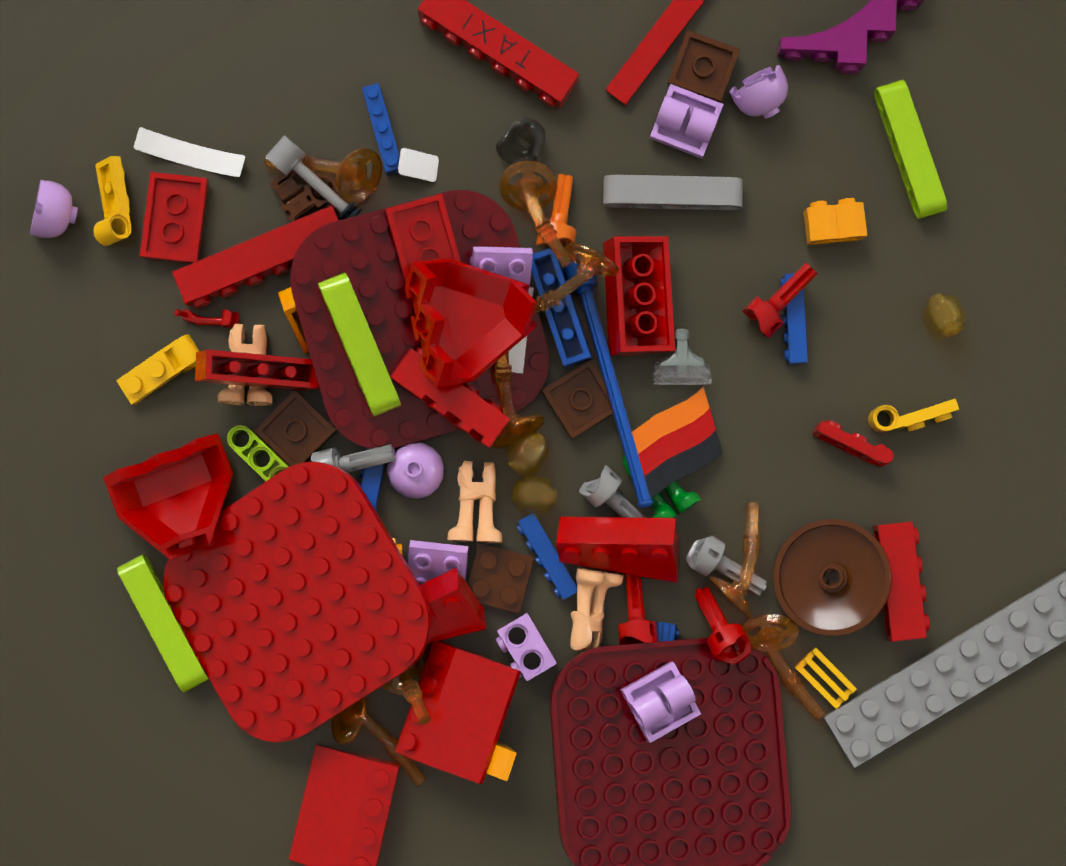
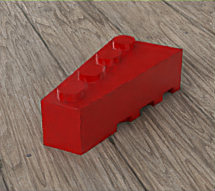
M419 347L416 351L412 348L408 349L389 375L390 378L478 443L490 448L510 420L509 417L501 412L503 409L490 399L487 402L478 396L479 391L468 383L436 387L421 370L419 358L423 357L422 349Z
M560 517L556 539L559 562L678 583L680 549L676 518Z
M457 568L420 585L427 597L432 619L426 643L486 629L484 607Z

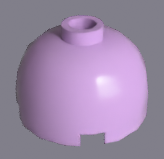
M776 65L775 71H772L771 67L758 71L742 80L745 86L739 90L734 86L729 91L740 111L753 117L763 115L766 119L780 111L778 106L785 101L788 95V82L781 66Z
M40 180L30 235L40 238H54L63 234L69 223L75 224L78 207L72 206V196L63 185L49 180Z
M414 442L400 446L395 450L396 461L387 463V476L390 485L397 493L407 498L420 499L430 496L439 488L444 478V465L441 456L433 447L424 442Z

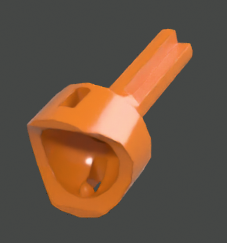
M564 174L558 175L550 222L540 224L536 246L543 245L548 249L554 247L559 257H565L574 253L577 235L576 229L567 225L573 176Z

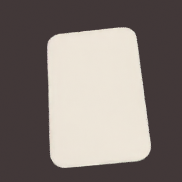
M402 148L398 172L401 175L435 182L439 159L435 155Z

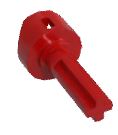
M806 262L768 302L766 300L762 301L757 296L742 312L750 320H757L760 325V331L770 338L784 324L780 318L779 311L783 310L818 273Z
M625 574L629 621L618 625L619 645L658 642L657 623L645 619L641 576Z
M709 587L697 589V594L694 596L713 631L707 640V645L712 655L720 661L733 665L738 664L751 653L750 640L744 628L740 624H728ZM737 644L740 650L736 651L734 645Z

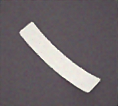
M142 127L138 130L134 149L156 157L234 177H240L245 161L244 155L191 144Z

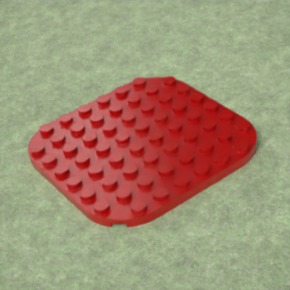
M303 462L282 470L220 512L210 545L171 560L168 558L164 570L163 587L165 598L169 600L168 604L171 605V610L176 620L182 626L181 629L185 631L188 643L195 651L196 657H198L217 694L235 723L249 735L263 741L286 742L310 733L411 668L421 657L428 644L426 642L432 619L430 606L423 589L359 483L343 469L327 463Z

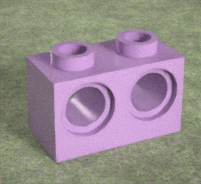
M528 613L523 614L497 630L500 636L495 639L503 653L510 652L514 659V662L510 663L512 668L521 671L519 678L524 676L526 681H529L557 664ZM519 627L525 631L526 637L522 643L514 644L510 641L508 634L512 628ZM533 652L539 655L541 661L537 668L529 669L524 665L523 659L526 654Z

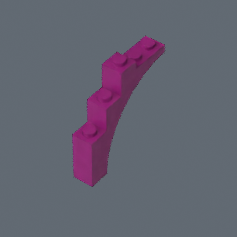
M870 0L863 9L848 20L826 31L807 36L781 37L777 56L785 57V60L799 61L802 57L813 58L815 62H828L830 59H834L833 70H841L842 74H857L866 65L867 38H870L872 42H886L887 39H891L896 32L897 6L901 10H915L921 6L924 0Z

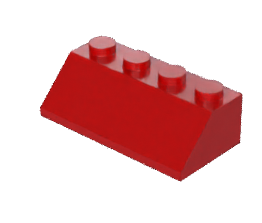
M614 236L603 242L610 356H638L675 351L668 236Z

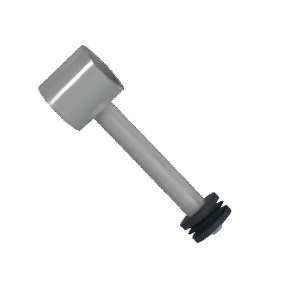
M284 135L265 156L286 176L294 170L341 213L338 217L339 220L358 216L362 209L360 207L354 206L355 202L352 201L348 205L301 162L306 154L287 136Z

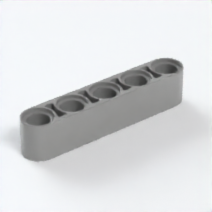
M606 175L603 177V206L643 209L739 210L743 208V179L737 177Z

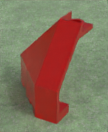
M449 258L411 263L405 284L407 299H412L415 316H411L415 341L420 340L423 357L419 358L423 373L436 387L473 382L538 326L532 320L537 302L527 293L529 284Z
M216 433L194 439L180 448L156 454L142 463L117 469L103 477L118 519L171 560L210 545L233 471L219 434Z

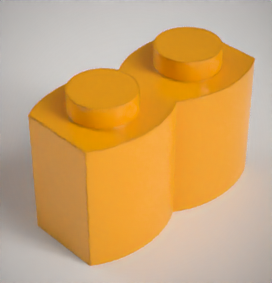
M855 198L838 200L837 205H827V201H816L810 203V207L803 211L807 245L857 241L867 237L864 203L856 202Z

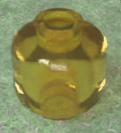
M939 293L927 301L928 306L925 308L923 315L935 335H943L947 338L957 334L965 327L966 312L956 296H943L942 293Z
M535 431L518 434L506 451L509 459L507 461L508 465L521 475L536 473L549 456V449L545 444L547 442L546 439Z
M524 475L515 482L512 500L513 503L517 504V508L520 511L544 514L550 506L555 505L557 490L553 489L550 479L535 475Z

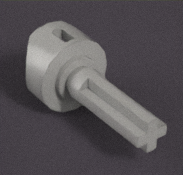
M392 444L343 457L340 456L335 447L314 452L311 455L312 462L337 466L347 473L396 461L395 449L392 447Z
M607 465L603 468L601 477L584 482L579 489V493L595 508L606 502L620 517L645 518L617 491L622 479Z
M714 536L696 540L692 544L686 556V561L693 570L703 576H707L715 569L757 596H760L761 592L765 590L767 581L723 556L724 542Z

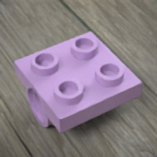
M670 84L649 139L702 159L724 104Z
M473 247V254L470 257L469 265L530 285L533 252L532 248Z
M410 540L408 566L420 585L454 568L458 569L466 581L468 546Z
M673 661L620 689L649 743L701 715L695 703L696 698L691 686L680 675Z

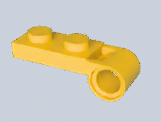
M110 156L95 164L105 219L95 224L94 236L104 246H110L127 238L132 229L129 216L130 201L126 192L125 172L120 156Z
M186 334L159 350L116 381L130 404H137L180 373L196 367V352H199V349L191 336Z
M955 398L899 417L894 407L882 405L870 412L868 424L877 433L905 427L911 432L925 427L924 421L934 418L935 422L939 423L953 418L951 412L959 410ZM880 411L889 415L890 422L887 427L881 426L877 421V415Z

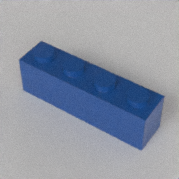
M552 247L533 254L531 272L563 366L568 368L594 359L557 250Z

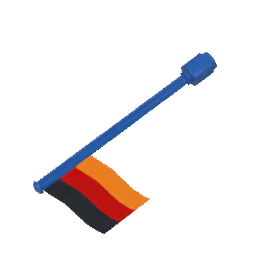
M586 251L571 253L564 257L565 264L563 265L570 292H577L582 301L637 496L638 504L636 505L639 508H647L653 504L651 498L672 482L705 467L722 453L704 386L686 401L654 415L634 431H631L592 294L594 291L593 287L597 286L598 282L591 258L587 257Z

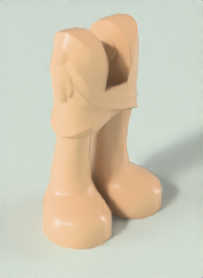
M234 324L228 339L231 352L266 355L267 335L265 325H254L253 344H244V325ZM228 385V388L218 393V403L245 405L244 386ZM249 386L247 393L248 405H272V394L264 387Z
M464 461L462 466L459 467L457 477L458 485L460 486L459 519L457 525L449 530L447 540L454 542L474 541V500L480 499L476 542L502 543V533L494 527L493 501H496V470L494 462H484L483 482H472L474 477L473 462Z
M577 568V611L571 612L573 626L570 647L573 650L584 651L600 647L605 616V595L608 588L617 587L622 584L623 574L598 569Z

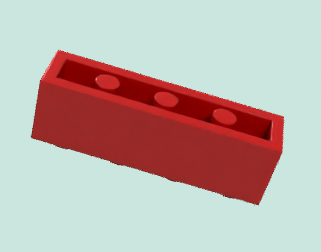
M209 349L196 352L195 382L300 391L318 389V382L311 359Z
M913 521L873 526L874 537L885 550L892 573L891 591L883 608L886 640L893 642L927 638L926 631L930 630V621L928 614H924L923 602H926V590L924 585H920L919 573L923 572L921 557L916 554L915 544H919L918 529L913 527Z

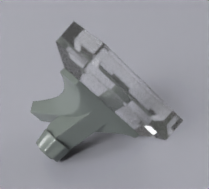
M677 329L675 331V351L669 352V354L660 358V361L652 364L654 385L711 384L712 372L709 363L695 355L687 343L689 330Z

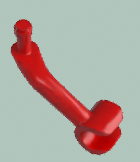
M177 309L174 311L175 316H181L183 320L195 325H217L233 328L234 324H238L239 313L231 312L230 310H222L221 317H202L188 309L183 311Z

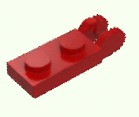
M821 421L815 426L812 433L814 437L862 461L864 460L872 465H876V467L879 466V468L891 463L894 457V452L886 448L885 445L873 446L867 443L868 439L857 433H852L851 435L843 431L842 426L834 421Z

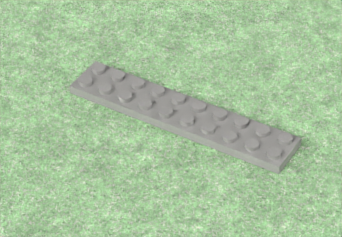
M1066 571L844 703L837 710L834 709L824 715L823 719L853 768L859 766L1065 642Z

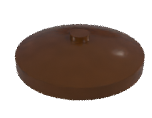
M824 519L801 527L786 540L776 558L773 581L775 593L782 609L797 625L820 635L843 636L863 629L881 613L891 591L892 573L885 550L871 533L849 521Z

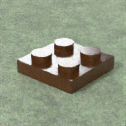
M687 30L667 85L670 86L672 84L721 103L740 48Z
M591 360L541 390L571 439L613 414L604 380Z
M294 390L254 431L287 464L292 466L307 462L312 453L316 452L337 430Z
M478 543L468 585L481 604L520 614L534 557Z

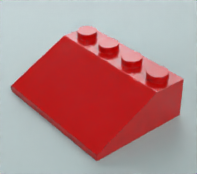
M440 641L433 642L395 752L420 763L478 784H483L521 671Z
M316 744L289 860L307 866H377L401 764Z

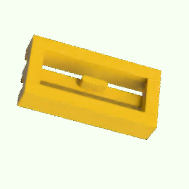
M816 647L794 667L836 710L849 698L848 696L857 690ZM814 656L847 688L844 692L812 660ZM806 664L839 696L836 700L803 668Z

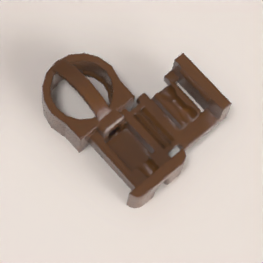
M291 171L287 176L283 173L270 183L280 199L287 202V204L281 202L280 206L291 222L296 221V219L313 207L317 206L320 209L329 203L326 199L318 200L317 198L321 197L318 192L313 194V188L309 184L303 186L300 183L298 185L293 178L295 176L294 171ZM326 175L317 176L320 179L329 180L330 183L327 186L331 189L333 188L336 194L338 193L337 184L332 178Z

